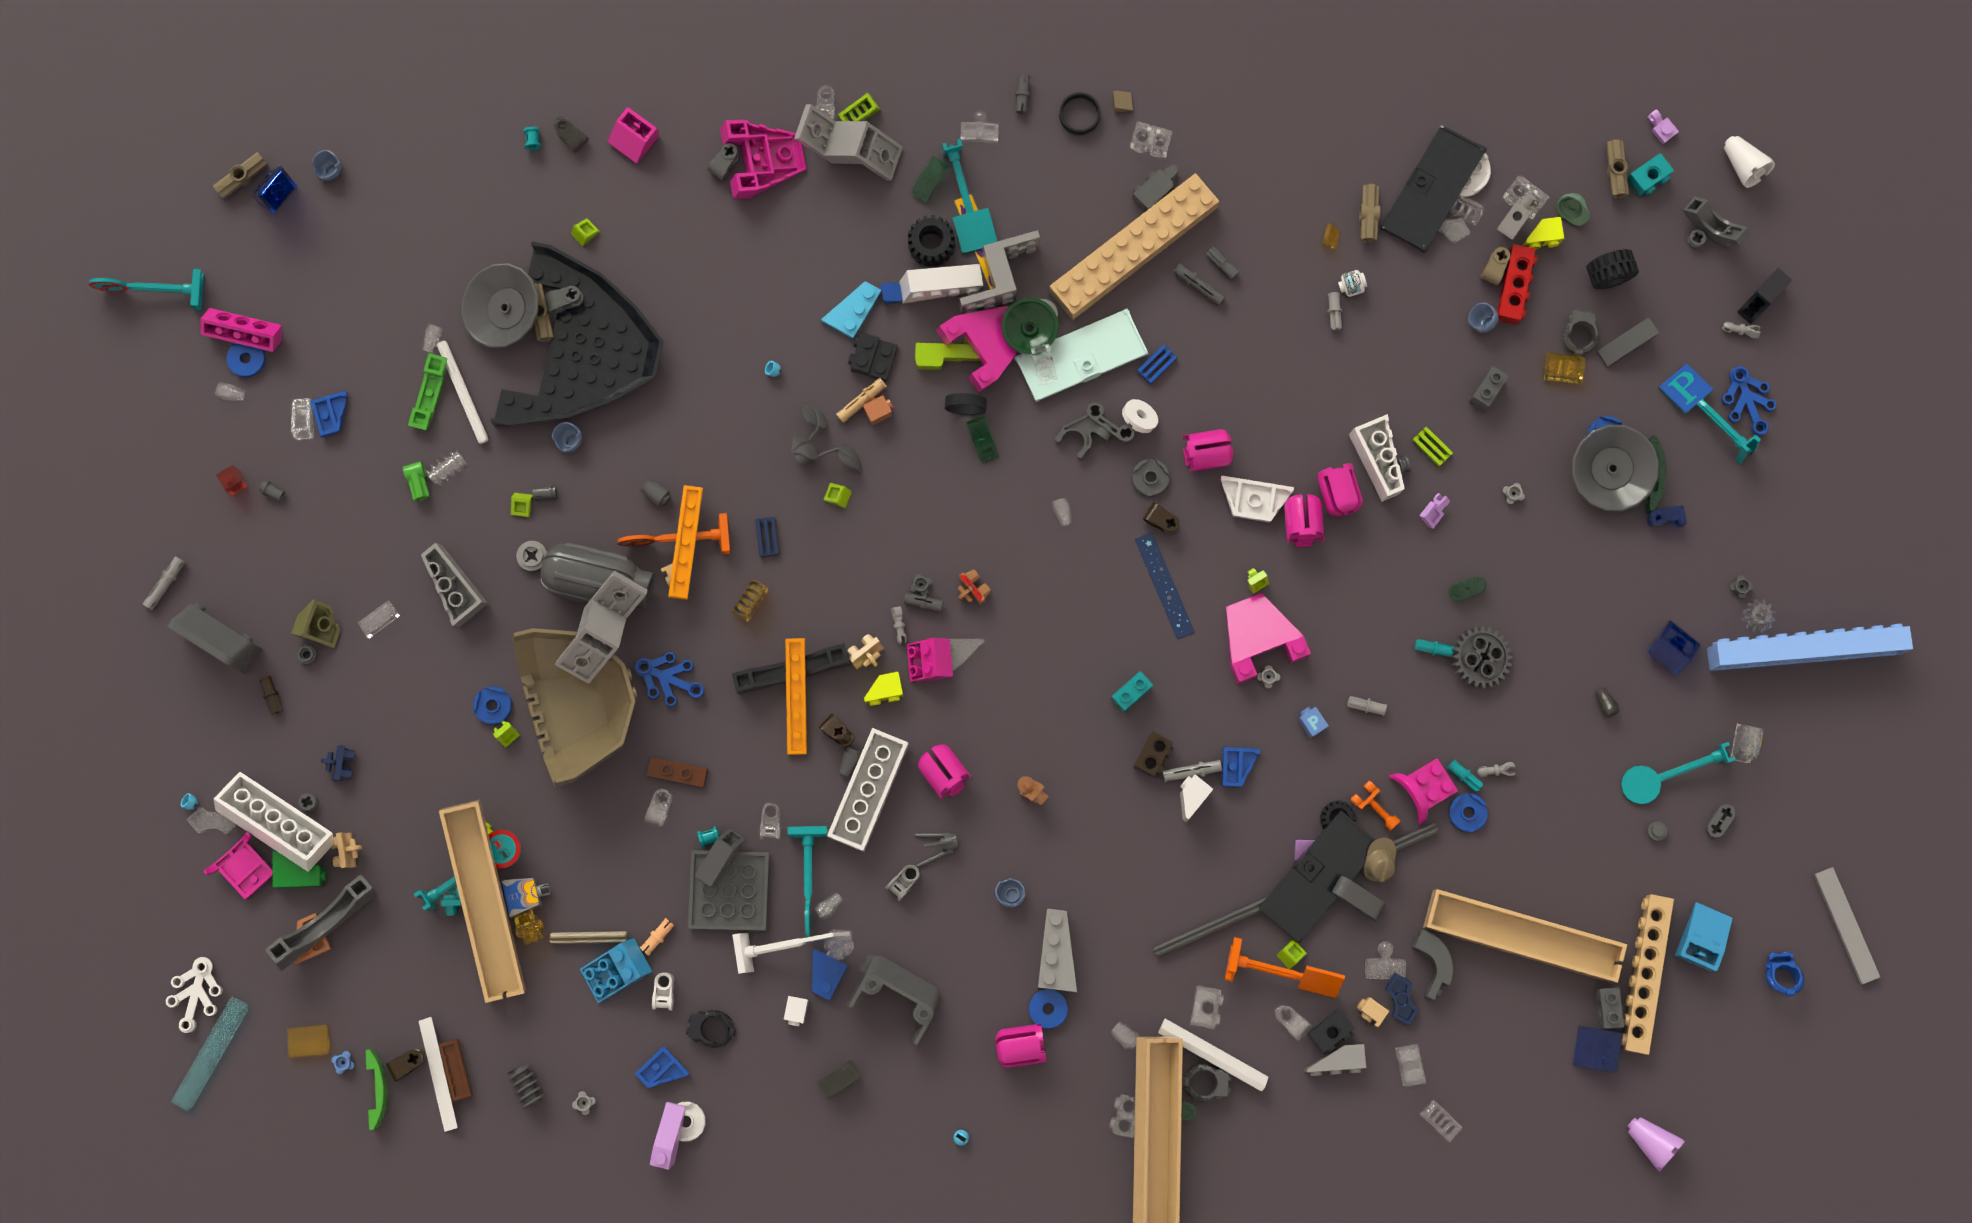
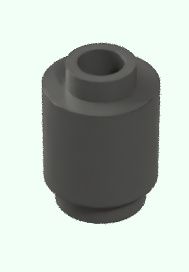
M648 480L641 490L644 497L659 507L661 505L665 506L671 498L669 495L670 491L656 481Z

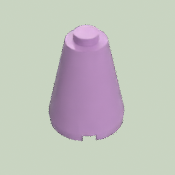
M1642 1117L1638 1120L1634 1118L1627 1126L1630 1128L1628 1131L1630 1136L1659 1172L1685 1143L1682 1138Z

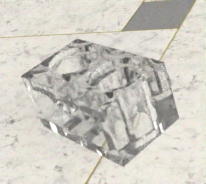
M1137 121L1130 148L1138 153L1146 152L1156 158H1166L1173 131ZM1139 136H1144L1147 140L1142 142L1139 141L1137 138ZM1162 141L1165 145L1160 147L1155 142Z
M1519 175L1505 192L1503 198L1507 204L1513 206L1519 198L1523 199L1527 193L1533 195L1536 198L1534 202L1536 207H1534L1535 209L1529 216V218L1533 219L1545 205L1549 196ZM1513 190L1520 191L1521 196L1515 195Z
M1418 1044L1395 1047L1403 1087L1426 1083Z
M1121 1094L1120 1098L1116 1097L1114 1109H1117L1115 1117H1111L1109 1128L1112 1129L1113 1134L1135 1139V1097ZM1127 1100H1131L1134 1104V1108L1130 1112H1126L1123 1109V1104ZM1127 1120L1129 1122V1129L1127 1131L1119 1129L1120 1121Z

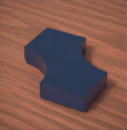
M1394 972L1385 987V990L1394 1000L1392 1017L1410 1026L1419 1011V1008L1412 1003L1410 998L1412 982Z

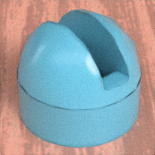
M769 361L765 367V374L776 377L780 375L781 366L777 362Z
M187 793L182 798L180 805L186 810L195 809L194 805H198V800L194 795Z
M960 1129L954 1133L953 1140L957 1145L963 1146L967 1144L969 1135L965 1130ZM957 1134L966 1138L965 1142L957 1138Z

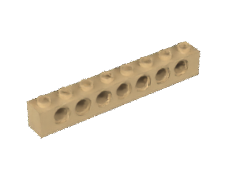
M1649 894L1642 900L1641 909L1644 910L1643 917H1640L1638 923L1640 935L1639 937L1637 936L1635 941L1637 954L1632 960L1634 972L1629 979L1631 991L1630 995L1626 997L1627 1014L1623 1016L1625 1028L1624 1034H1621L1619 1039V1045H1622L1621 1050L1643 1055H1649L1674 902L1672 898ZM1652 911L1658 913L1659 918L1657 921L1651 918ZM1650 930H1653L1656 934L1653 941L1648 937ZM1647 949L1651 950L1653 954L1651 960L1645 957ZM1644 968L1649 971L1648 979L1642 977V970ZM1641 988L1646 991L1644 999L1640 998L1638 994ZM1638 1007L1643 1010L1641 1018H1638L1635 1014ZM1634 1027L1640 1030V1035L1637 1038L1632 1034Z

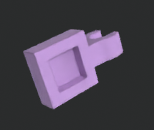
M1654 110L1647 117L1655 126L1651 131L1662 144L1679 132L1668 117L1662 120L1658 110Z
M1439 493L1435 495L1434 502L1430 501L1419 515L1425 524L1432 529L1443 517L1444 513L1442 510L1450 502L1447 496L1442 497Z

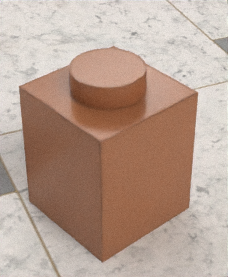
M883 395L863 405V409L872 426L891 417V410L894 409L890 400H885Z

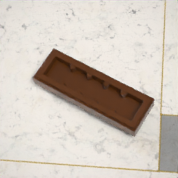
M651 757L646 776L704 788L708 769Z
M454 1039L438 1044L452 1102L472 1097L473 1094L459 1040Z

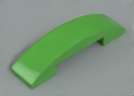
M428 353L423 370L425 372L416 406L412 409L408 426L427 431L441 394L448 358Z
M374 1049L366 1050V1070L374 1069L376 1109L368 1110L369 1130L378 1129L384 1117L388 1087L386 1073L378 1054Z

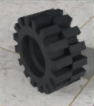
M1341 800L1333 801L1323 808L1320 814V823H1322V828L1325 829L1331 822V815L1335 811H1342L1355 822L1357 820V817H1355L1356 812L1353 811V807L1349 806L1347 802H1341Z

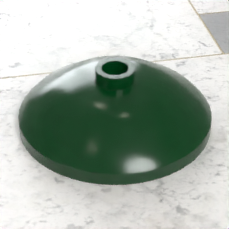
M1037 298L1020 299L1006 310L1002 319V333L1008 345L1017 352L1037 354L1048 349L1055 341L1058 333V318L1055 311L1046 302ZM1027 326H1032L1033 331H1027Z

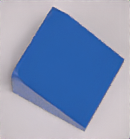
M881 283L884 305L903 302L899 283Z

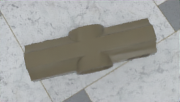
M1620 139L1608 141L1606 143L1607 175L1610 178L1611 197L1615 199L1627 197L1629 195L1626 173L1628 164L1625 161L1623 141ZM1614 166L1619 167L1621 172L1615 171Z
M256 152L241 165L233 166L230 173L214 184L213 187L223 199H226L240 187L249 185L252 178L269 165ZM240 173H244L242 178L237 179Z
M1367 184L1362 187L1359 221H1361L1360 241L1364 243L1377 241L1380 205H1378L1379 186L1375 184Z
M535 283L539 295L538 310H544V314L536 316L534 327L538 342H548L554 338L550 313L547 308L543 285Z

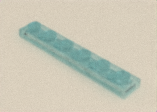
M231 996L171 1100L172 1103L186 1111L191 1110L250 1005Z

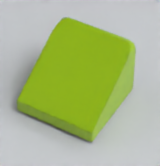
M587 218L574 225L571 231V235L581 246L586 245L599 233V230Z
M830 483L823 500L846 508L852 491L845 486Z
M514 493L511 497V515L530 517L533 495Z
M1293 939L1277 954V957L1288 969H1291L1307 953Z

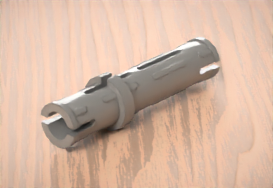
M175 556L167 569L163 570V575L142 604L154 610L173 580L177 579L178 572L186 562Z
M1220 760L1206 763L1201 761L1196 765L1162 771L1164 782L1185 779L1188 776L1193 777L1194 775L1205 777V774L1222 772Z

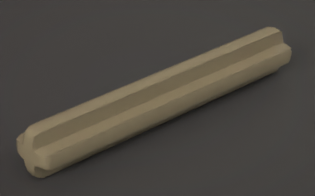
M626 931L561 932L550 934V944L621 943L628 940Z

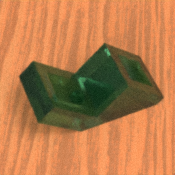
M935 156L932 157L918 177L911 193L928 202L936 186L943 181L949 165Z
M985 416L966 422L981 464L998 458L999 455L995 442L990 434Z

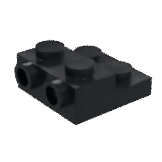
M861 332L860 337L856 336L854 347H856L855 354L851 353L848 364L851 365V371L876 379L880 378L887 382L898 345L880 340V337Z

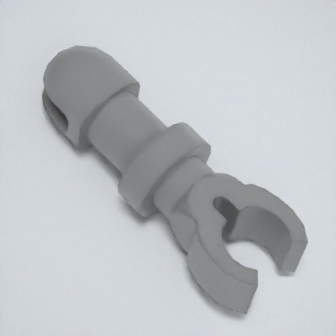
M1725 322L1722 327L1725 332H1737L1738 335L1746 334L1752 338H1759L1761 333L1759 331L1761 327L1757 325L1745 326V324L1735 325L1731 322Z
M901 606L891 608V613L895 621L893 626L896 628L897 642L901 644L902 637L905 644L907 637L903 628L905 623L902 622Z
M1507 762L1501 766L1495 764L1493 767L1480 766L1477 768V774L1480 777H1487V775L1492 774L1495 776H1499V774L1513 776L1516 774L1515 771H1508V768H1515L1516 766L1513 762Z

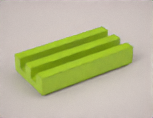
M1427 427L1412 440L1438 467L1453 454ZM1424 434H1426L1440 449H1442L1446 453V455H1444ZM1421 438V439H1422L1433 451H1435L1442 459L1439 460V459H1438L1421 441H1419L1418 439Z

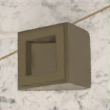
M1113 91L1114 113L1133 111L1131 92Z

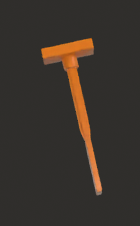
M1234 937L1224 979L1232 982L1238 967L1244 969L1247 967L1293 980H1300L1298 989L1336 998L1344 982L1345 975L1306 966L1304 973H1299L1294 970L1248 959V957L1240 955L1242 939Z

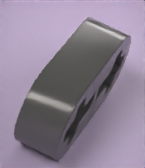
M1729 804L1719 806L1705 827L1706 834L1711 838L1721 837L1733 821L1735 809ZM1728 809V814L1730 816L1724 817L1723 820H1721L1724 814L1721 811ZM1719 822L1720 825L1717 828L1719 830V833L1716 832L1713 834V829L1711 828V826H1716Z

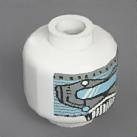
M1359 270L1342 274V281L1338 282L1341 293L1345 292L1348 297L1364 293L1365 287H1367L1364 273H1360Z

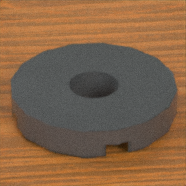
M1145 459L1134 468L1132 484L1141 495L1148 497L1158 496L1168 487L1170 480L1169 471L1161 461ZM1148 473H1153L1156 476V480L1148 482L1145 476Z

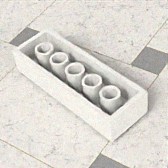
M872 728L828 832V838L865 852L908 749V742Z
M241 772L214 798L215 810L307 872L334 844L332 832Z

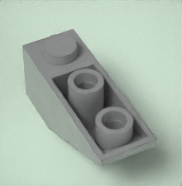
M1364 1044L1342 1045L1307 1067L1305 1072H1310V1076L1322 1075V1071H1330V1075L1342 1074L1341 1070L1349 1069V1073H1360L1361 1068H1366Z

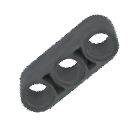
M1340 876L1331 892L1354 909L1377 921L1386 905L1385 902L1344 876Z

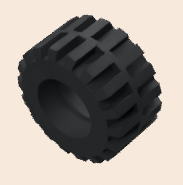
M926 215L923 216V220L919 218L916 220V224L913 223L911 225V230L908 232V247L913 259L916 258L919 264L923 262L924 266L927 267L928 264H932V267H936V263L942 265L944 260L948 261L950 259V255L953 254L955 248V235L952 226H949L947 220L944 222L940 216L938 219H935V215L927 218ZM929 233L937 234L943 240L941 245L934 249L925 248L920 241L923 236Z
M1630 249L1606 253L1593 259L1586 266L1594 289L1615 287L1633 279L1639 274L1633 252Z

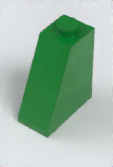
M273 849V888L324 887V882H327V871L324 870L323 866L315 864L307 872Z

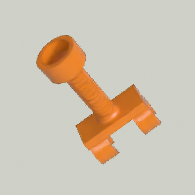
M1368 781L1364 788L1371 795L1363 802L1355 794L1350 801L1359 810L1366 804L1373 807L1375 812L1385 820V827L1391 831L1401 820L1396 815L1389 816L1378 805L1374 797L1380 790L1371 781Z

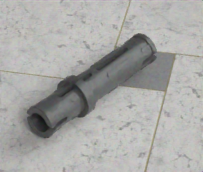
M1181 263L1173 272L1185 280L1188 286H1193L1218 306L1226 297L1198 277L1196 272H1191Z

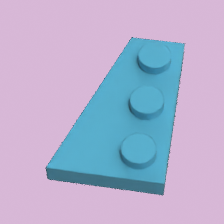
M865 281L824 316L821 322L854 339L882 290Z

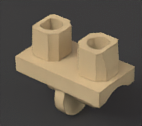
M867 634L861 640L865 645L859 650L856 646H852L847 650L849 659L856 669L863 665L867 667L871 663L876 667L878 664L875 660L881 656L879 652L884 649L877 637L873 638Z
M336 833V837L333 838L334 844L331 848L338 849L339 856L333 857V866L341 868L357 867V851L362 850V845H356V840L352 838V833Z

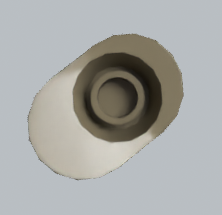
M1386 837L1378 838L1369 846L1364 865V874L1367 879L1374 882H1385V880L1393 876L1395 872L1396 846L1391 839Z

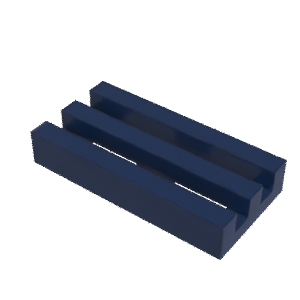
M775 517L755 519L760 557L779 555ZM769 522H771L774 551H771L770 548V539L768 531ZM761 523H764L767 552L763 551Z

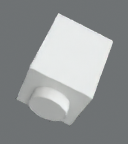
M788 996L784 1020H788V1024L794 1026L805 1023L809 1000Z

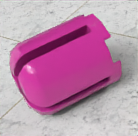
M1219 429L1183 435L1182 439H1186L1183 453L1186 466L1190 465L1191 467L1189 472L1225 467L1232 462L1234 454L1233 446H1230L1232 440L1226 430Z
M1343 464V468L1332 469L1329 467L1318 472L1319 476L1316 477L1329 515L1335 517L1347 516L1362 507L1363 498L1352 464Z
M1302 494L1288 498L1284 505L1287 544L1290 541L1295 543L1296 547L1312 546V542L1319 540L1323 542L1325 535L1322 501L1320 498L1312 494H1306L1304 509Z
M941 744L932 747L931 750L951 779H947L927 751L921 756L918 768L939 798L944 801L943 797L947 795L953 797L965 788L964 783L968 778L972 780V776L951 748Z
M1041 1024L1006 1028L997 1032L995 1042L998 1062L1002 1067L1012 1068L1046 1063Z

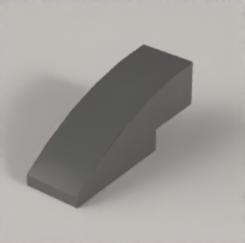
M1647 318L1602 347L1597 353L1606 367H1609L1655 338L1659 331L1651 319Z

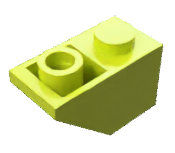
M1561 217L1542 219L1523 246L1539 249L1541 246H1548L1549 248L1559 246L1564 240Z
M899 672L879 675L864 697L865 704L876 706L880 705L881 701L884 700L889 702L899 701L900 697H903Z

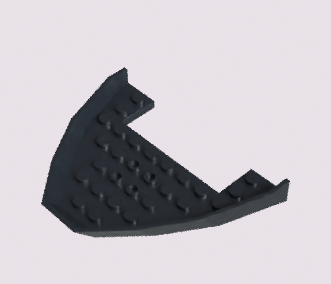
M532 241L531 246L534 250L528 275L534 280V283L542 284L543 287L562 289L568 286H576L582 292L584 300L579 306L557 313L553 330L554 338L551 339L539 396L501 389L495 419L491 418L490 421L494 427L570 418L615 401L656 377L663 340L639 308L602 273L552 245Z

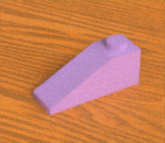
M670 1102L666 1103L653 1145L650 1165L669 1170L675 1164L686 1106Z

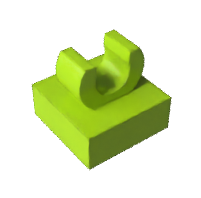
M1254 568L1247 571L1249 574V579L1247 580L1248 587L1252 594L1269 585L1268 576L1264 570L1259 573Z
M503 721V726L499 729L495 728L493 735L506 748L520 734L509 722Z

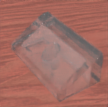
M388 600L359 621L358 625L366 637L370 638L399 617L400 614Z

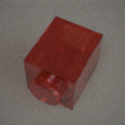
M233 465L216 474L222 487L230 495L248 486L239 469Z

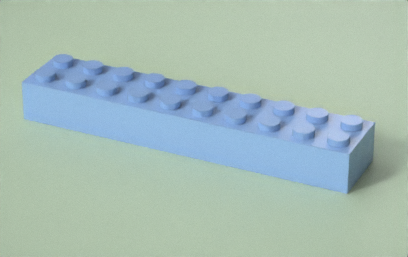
M1893 624L1887 628H1884L1883 625H1878L1864 630V627H1856L1846 632L1845 629H1835L1829 633H1826V630H1820L1808 635L1806 632L1794 633L1795 635L1787 636V633L1777 634L1771 638H1768V635H1761L1749 640V637H1740L1734 641L1725 638L1719 639L1718 642H1713V645L1707 648L1709 670L1716 671L1901 655L1912 650L1913 645L1910 626L1903 627V624Z

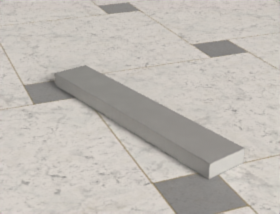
M1831 867L1813 874L1860 984L1880 978L1834 868Z

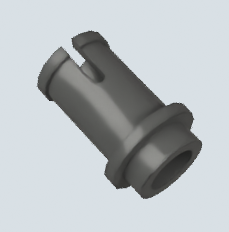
M263 481L260 485L259 491L262 495L266 494L279 502L285 496V491L272 485L270 481Z
M552 485L532 489V494L535 496L533 497L534 500L547 498L554 500L558 495L557 487Z

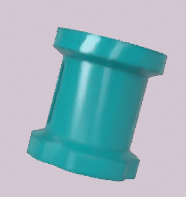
M534 126L524 128L523 132L526 137L524 148L527 150L540 149L541 143L539 142L538 135L540 129Z
M714 826L711 830L697 832L702 848L714 843L720 837L717 826Z

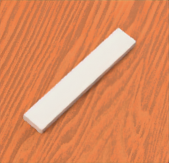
M1164 1019L1158 1031L1159 1034L1183 1038V1047L1260 1091H1263L1268 1076L1171 1021Z

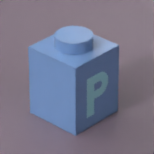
M1308 707L1300 712L1301 717L1298 718V721L1310 739L1329 726L1316 707L1313 709Z

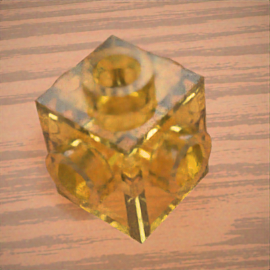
M533 909L514 917L516 924L515 933L518 939L522 938L525 945L544 938L542 932L545 929L541 918L537 919Z

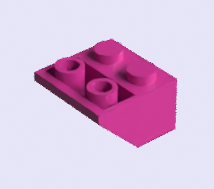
M627 107L615 122L607 143L638 164L660 135L654 125Z
M930 638L907 644L910 682L941 680L953 677L950 639Z

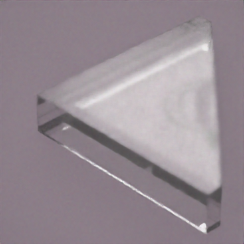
M950 639L953 672L984 643V639Z

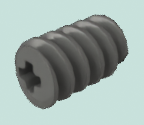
M531 1064L520 1066L506 1073H513L509 1080L516 1081L512 1085L513 1088H519L515 1094L517 1096L523 1095L519 1099V1103L526 1102L522 1107L523 1110L541 1102L540 1099L544 1096V1093L537 1094V1091L541 1088L540 1086L534 1087V1084L538 1081L537 1079H531L534 1072H527Z

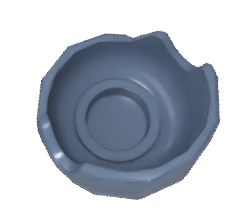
M322 150L312 160L315 169L314 173L321 180L330 181L339 176L342 164L340 159L331 151Z
M1486 302L1474 306L1468 316L1469 324L1480 333L1490 332L1499 321L1497 310Z
M562 422L554 428L552 439L559 450L570 453L581 445L582 433L574 424Z
M1012 878L999 881L995 888L996 899L1000 905L1006 908L1019 906L1023 903L1026 896L1025 887L1020 881Z

